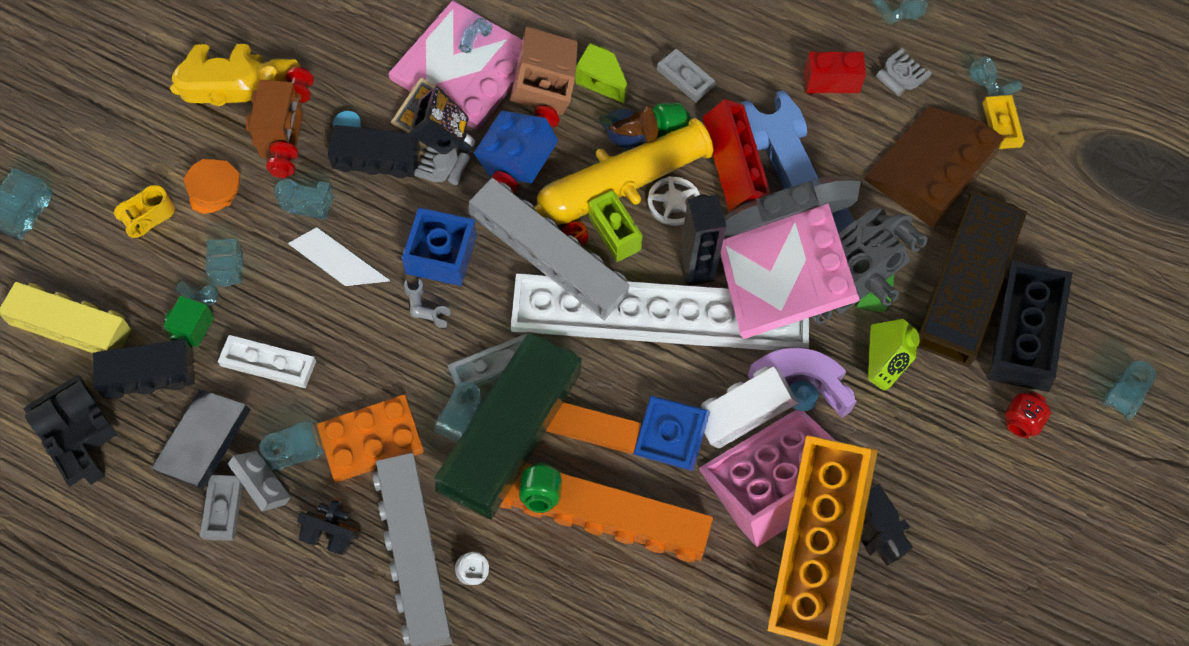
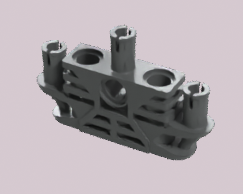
M874 208L839 232L860 300L872 292L884 306H889L891 302L887 297L893 302L898 298L899 292L886 281L910 262L906 246L901 242L899 243L898 238L907 244L913 252L920 251V248L915 245L916 243L922 248L927 243V237L912 225L913 218L905 214L886 216L884 209ZM855 303L836 308L835 311L838 314H842ZM832 310L812 316L817 324H824L825 321L820 316L823 315L828 321L832 315Z

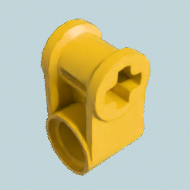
M151 185L129 200L120 203L114 210V216L123 222L129 237L138 238L173 216L175 206L161 186Z

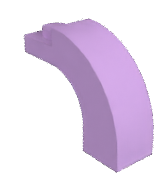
M805 348L780 349L763 356L751 364L748 373L750 380L754 378L753 374L759 369L774 366L782 372L788 385L798 381L811 383L841 418L850 413L856 403L853 391L849 386L841 383L846 370L835 360L820 352Z

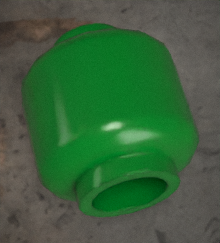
M679 102L658 103L653 108L658 125V138L688 126L689 120H691L690 113Z
M537 463L526 468L522 473L520 481V501L530 511L537 513L548 512L558 505L562 489L561 474L547 463Z

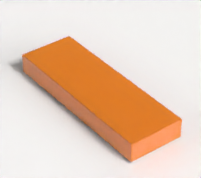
M559 402L545 425V431L633 454L642 423Z

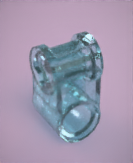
M1145 361L1133 362L1119 376L1102 401V405L1105 407L1111 406L1124 414L1125 419L1130 421L1140 409L1145 395L1155 381L1156 372L1153 366ZM1132 374L1137 375L1140 378L1141 383L1136 381L1133 378Z
M463 382L454 389L450 400L436 422L434 429L436 434L461 445L467 442L483 408L480 390L474 383Z
M313 421L301 422L291 428L269 434L260 443V452L266 464L275 470L313 460L321 456L325 451L316 423ZM279 448V454L274 455L273 450Z

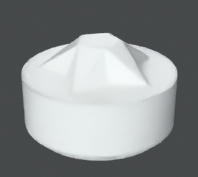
M478 552L466 553L458 558L455 565V573L458 580L465 585L480 584L488 576L489 564L487 559Z

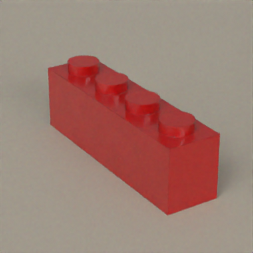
M724 99L702 118L712 140V156L716 163L729 212H731L738 206L769 195L771 192L745 106Z

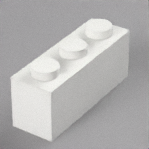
M774 366L771 368H761L753 374L754 378L745 383H736L727 389V394L718 399L717 397L710 398L701 404L702 409L710 411L704 433L711 445L720 449L798 404L780 370Z

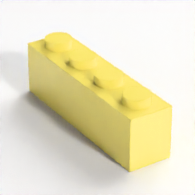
M15 282L0 307V316L9 325L90 353L122 349L132 331L126 323L125 317L116 311L109 310L104 312L89 302L82 301L81 304L74 302L63 293L55 292L51 294L33 283L24 285Z

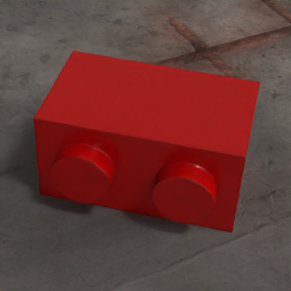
M809 52L804 69L806 93H860L866 77L864 52Z

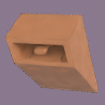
M526 27L510 101L534 108L548 105L553 107L559 115H563L571 100L576 72L578 41Z

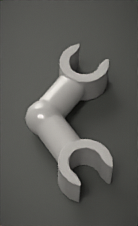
M406 280L404 282V291L406 296L409 297L411 316L431 320L437 327L446 328L447 321L437 317L442 314L450 316V309L446 306H439L435 309L423 307L421 302L424 290L422 281L418 280V289L410 290Z

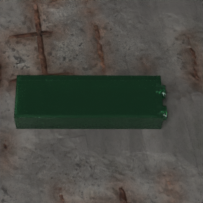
M528 333L434 477L435 492L492 520L580 376L582 358L578 357L571 350L561 349L551 344L543 337H536Z

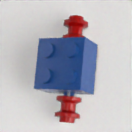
M548 105L537 106L534 110V116L501 110L474 151L475 156L486 173L492 175V178L498 183L508 185L513 193L519 187L516 180L532 184L558 142L551 128L557 127L560 122L557 111Z

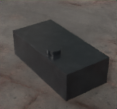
M1016 261L1011 262L1004 287L988 380L1044 392L1050 391L1057 373L1073 272Z

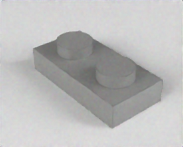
M678 49L673 50L657 64V71L695 103L715 86V80Z
M257 451L235 455L229 461V467L262 512L284 506L291 498Z
M212 475L209 479L200 537L203 540L235 541L243 488L237 476Z

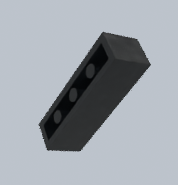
M702 194L687 200L679 250V260L686 286L715 281L727 227L718 194L711 196Z

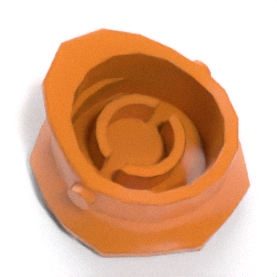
M202 159L195 163L187 171L183 179L186 191L190 196L189 202L192 209L202 214H208L230 206L231 202L235 199L240 185V173L224 160Z

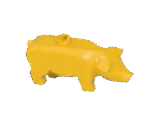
M198 44L192 48L186 59L174 70L172 75L173 84L170 86V90L173 94L179 95L181 99L189 103H211L216 106H222L225 103L248 102L252 100L253 91L258 88L259 79L288 82L286 80L287 71L301 66L296 59H273L262 63V56L250 55L251 49L247 44H236L230 58H212L208 60L207 53L210 47L206 44Z

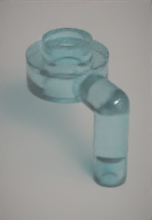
M873 0L877 10L888 25L902 18L917 19L926 12L925 9L928 6L926 0H904L898 9L891 12L885 0Z
M984 56L973 61L970 70L971 77L974 82L981 86H986L991 97L1011 95L1022 89V84L1019 80L999 88L995 81L997 79V69L989 57Z

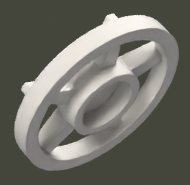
M668 176L656 182L650 189L648 194L649 211L661 223L672 226L683 225L685 217L669 219L668 216L670 213H678L680 211L686 213V198L692 194L694 196L700 195L697 187L686 179ZM673 183L686 186L689 190L681 192L675 189ZM668 184L669 190L665 194H654L658 188ZM652 200L663 202V207L665 208L664 216L655 210Z

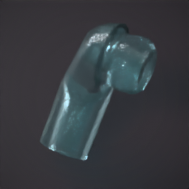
M478 18L466 27L459 44V50L464 53H470L476 37L479 34L484 37L488 36L492 31V24L486 22L484 18Z
M181 281L175 287V291L179 295L207 306H212L219 299V290L214 285L204 286L202 290L196 291L188 282Z

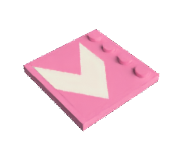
M452 0L388 73L389 78L410 92L420 78L435 86L437 85L468 115L467 125L478 131L513 88L523 40Z
M829 203L723 240L721 258L739 332L743 339L860 301Z

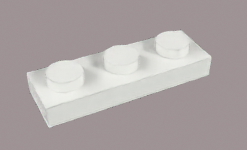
M229 335L218 363L225 368L306 388L316 360L313 356Z

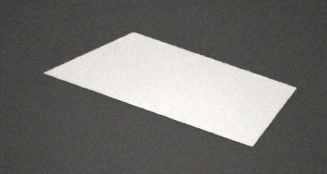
M317 227L288 243L345 286L390 281Z

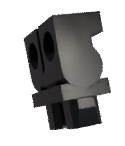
M878 484L870 489L861 540L868 544L865 549L870 556L878 552L886 566H889L902 558L913 546L904 534L910 526L905 519L900 521L898 511L881 485Z

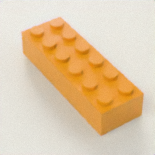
M806 436L767 631L822 646H836L840 643L878 450L815 436Z

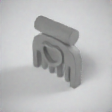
M903 48L893 54L887 60L884 69H881L876 74V78L897 96H900L905 89L917 88L931 76V72L929 70L925 72L924 68H921L912 75V72L919 68L920 65L916 63L914 66H911L914 63V59L903 63L909 58L908 54L904 55L905 49Z
M428 146V151L438 155L426 152L424 156L433 159V161L423 158L421 162L433 166V168L418 165V169L414 171L415 176L432 182H443L448 179L451 184L458 185L470 157L465 153H460L459 157H457L455 148L448 154L442 155Z

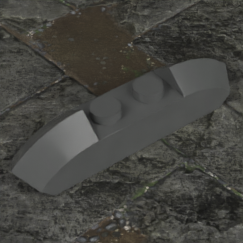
M849 176L823 177L746 202L724 217L727 226L725 236L730 238L829 203L832 213L851 207L858 200L861 181Z

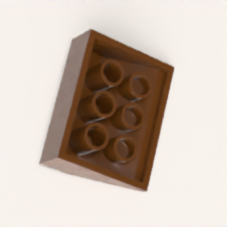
M929 106L865 176L864 180L933 228L994 158L1005 137L981 121Z

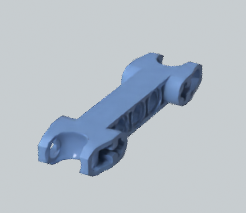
M784 90L776 92L774 99L776 112L774 114L759 112L749 100L741 102L745 106L758 151L766 150L784 189L819 179L799 139L807 135L805 119L799 107ZM848 208L832 213L838 233L854 222Z

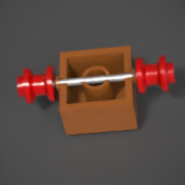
M303 67L289 69L286 73V80L288 82L259 79L258 88L252 93V113L248 114L246 118V129L251 133L253 146L257 148L260 158H268L266 169L277 178H286L295 172V165L291 161L295 160L299 153L296 146L303 118L300 103L310 100L311 91L307 87L312 86L314 83V76Z

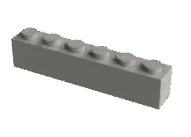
M491 178L469 201L470 216L605 321L627 296L630 285L621 273L611 271L604 265L599 256L584 250L576 238L571 235L566 236L558 229L553 220L543 218L536 212L531 203L516 197L511 188L505 183H498L495 179Z
M409 453L376 461L378 472H373L372 475L376 491H382L383 501L378 502L381 520H387L389 531L383 533L387 551L393 550L395 560L389 563L393 582L399 581L400 593H396L395 598L398 612L405 613L407 623L401 625L404 644H411V646H445L453 644L414 454Z

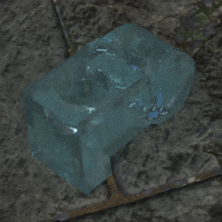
M285 179L277 183L274 189L276 199L283 211L326 220L334 197L330 183L319 181L317 188L298 185L294 180Z

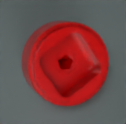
M570 222L560 229L566 236L571 235L576 238L581 246L589 239L587 228L581 222Z

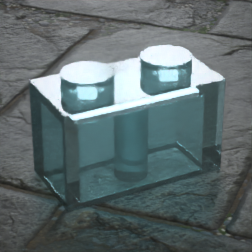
M15 168L12 169L0 186L1 232L22 240L24 235L32 229L36 218L48 206L53 195L42 179Z

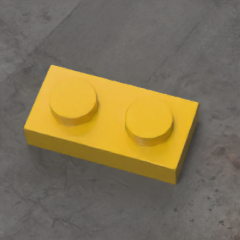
M1013 96L985 97L983 107L988 126L1005 137L999 149L1022 147L1025 141Z

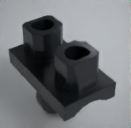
M334 498L330 505L322 502L319 504L318 512L326 514V517L308 511L306 514L300 512L297 522L302 523L299 541L318 545L322 531L330 533L331 537L326 550L338 555L346 554L352 540L359 539L362 529L337 521L338 519L348 521L351 515L350 512L342 510L343 500Z

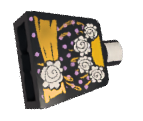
M436 85L419 99L409 131L412 137L442 155L448 154L456 147L466 153L475 143V139L465 132L469 119L468 115L441 88Z

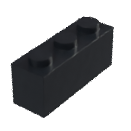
M334 125L328 157L332 168L342 172H349L351 170L364 172L369 175L386 174L396 178H415L414 171L417 169L420 144L419 140L412 137L409 133Z
M186 339L93 353V386L102 397L118 399L123 397L124 394H151L155 390L165 388L180 390L185 388L186 385L195 384L194 352Z

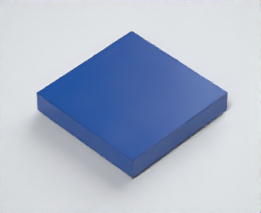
M650 396L633 454L693 471L710 411Z

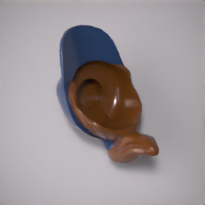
M649 105L642 112L634 113L628 109L621 108L598 119L606 129L611 141L621 148L633 149L647 142H653L658 135L657 121Z

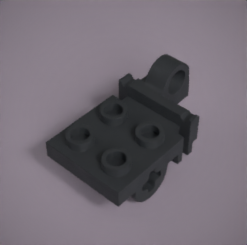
M79 374L23 408L26 413L24 416L27 422L41 439L47 454L52 458L69 487L83 478L92 485L105 476L102 468L90 452L118 434L108 422Z

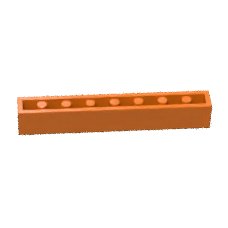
M471 448L467 458L474 461L475 457L471 456L474 448ZM477 449L474 453L479 456L477 463L502 475L505 474L506 470L512 473L518 462L512 459L510 463L504 461L499 470L483 462L487 452ZM490 454L487 461L498 466L502 459ZM465 461L466 464L471 466L472 462ZM524 462L520 465L497 503V506L505 509H511L512 506L524 509V513L532 517L541 518L542 515L554 518L556 523L563 526L579 525L585 527L584 530L594 535L610 534L615 536V539L621 543L633 544V541L646 545L645 548L652 552L664 553V550L676 554L678 559L687 562H694L695 559L701 561L713 517L563 473H560L562 489L558 505L548 512H533L519 498L522 473L526 468L533 466ZM476 464L472 469L465 467L460 476L461 478L466 479L467 476L472 478L478 469L494 477L489 487L493 488L491 493L499 495L504 485L499 483L502 477ZM478 473L475 480L487 485L490 478ZM507 474L503 482L507 483L511 475ZM461 480L458 481L459 483L493 500H496L495 497L483 492V489L485 487L475 482L469 485Z

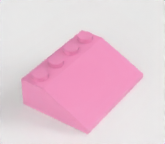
M795 410L699 467L700 472L737 526L756 547L788 528L806 436L836 441L804 411Z

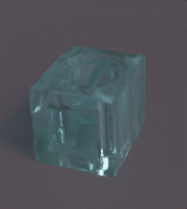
M237 239L207 240L206 273L213 285L228 287L232 284L242 283L243 250Z

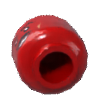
M1030 392L1029 394L1019 393L1014 396L1005 411L1004 419L1010 432L1021 438H1029V436L1034 437L1042 432L1050 418L1051 410L1046 404V399L1041 394L1036 392Z

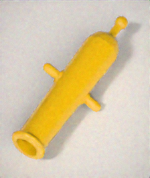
M697 118L689 120L688 126L616 156H609L604 149L600 148L596 151L599 163L547 184L538 193L537 205L534 208L543 218H550L556 225H561L588 214L589 202L610 191H614L618 198L627 196L632 204L637 205L641 202V196L636 189L701 157L705 159L711 158L713 155L711 137L704 124Z

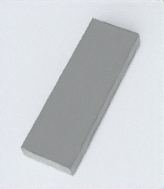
M531 332L450 363L447 366L457 391L461 394L518 371L528 354L542 359V356ZM529 357V359L527 360L522 369L526 368L530 361H533L535 363H539L540 361L532 357Z

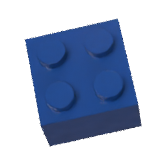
M418 208L402 256L405 273L462 286L477 238L475 220Z

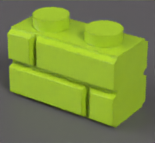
M614 191L607 192L589 202L588 218L616 262L641 250L643 235L638 227L634 225L633 219Z

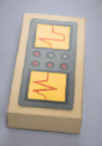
M420 78L391 121V124L404 133H409L419 99L434 88L435 85Z

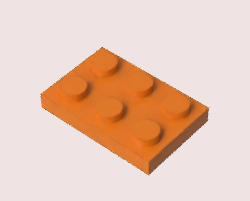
M405 394L316 424L335 483L377 469L376 461L409 453H413L414 456L424 453Z

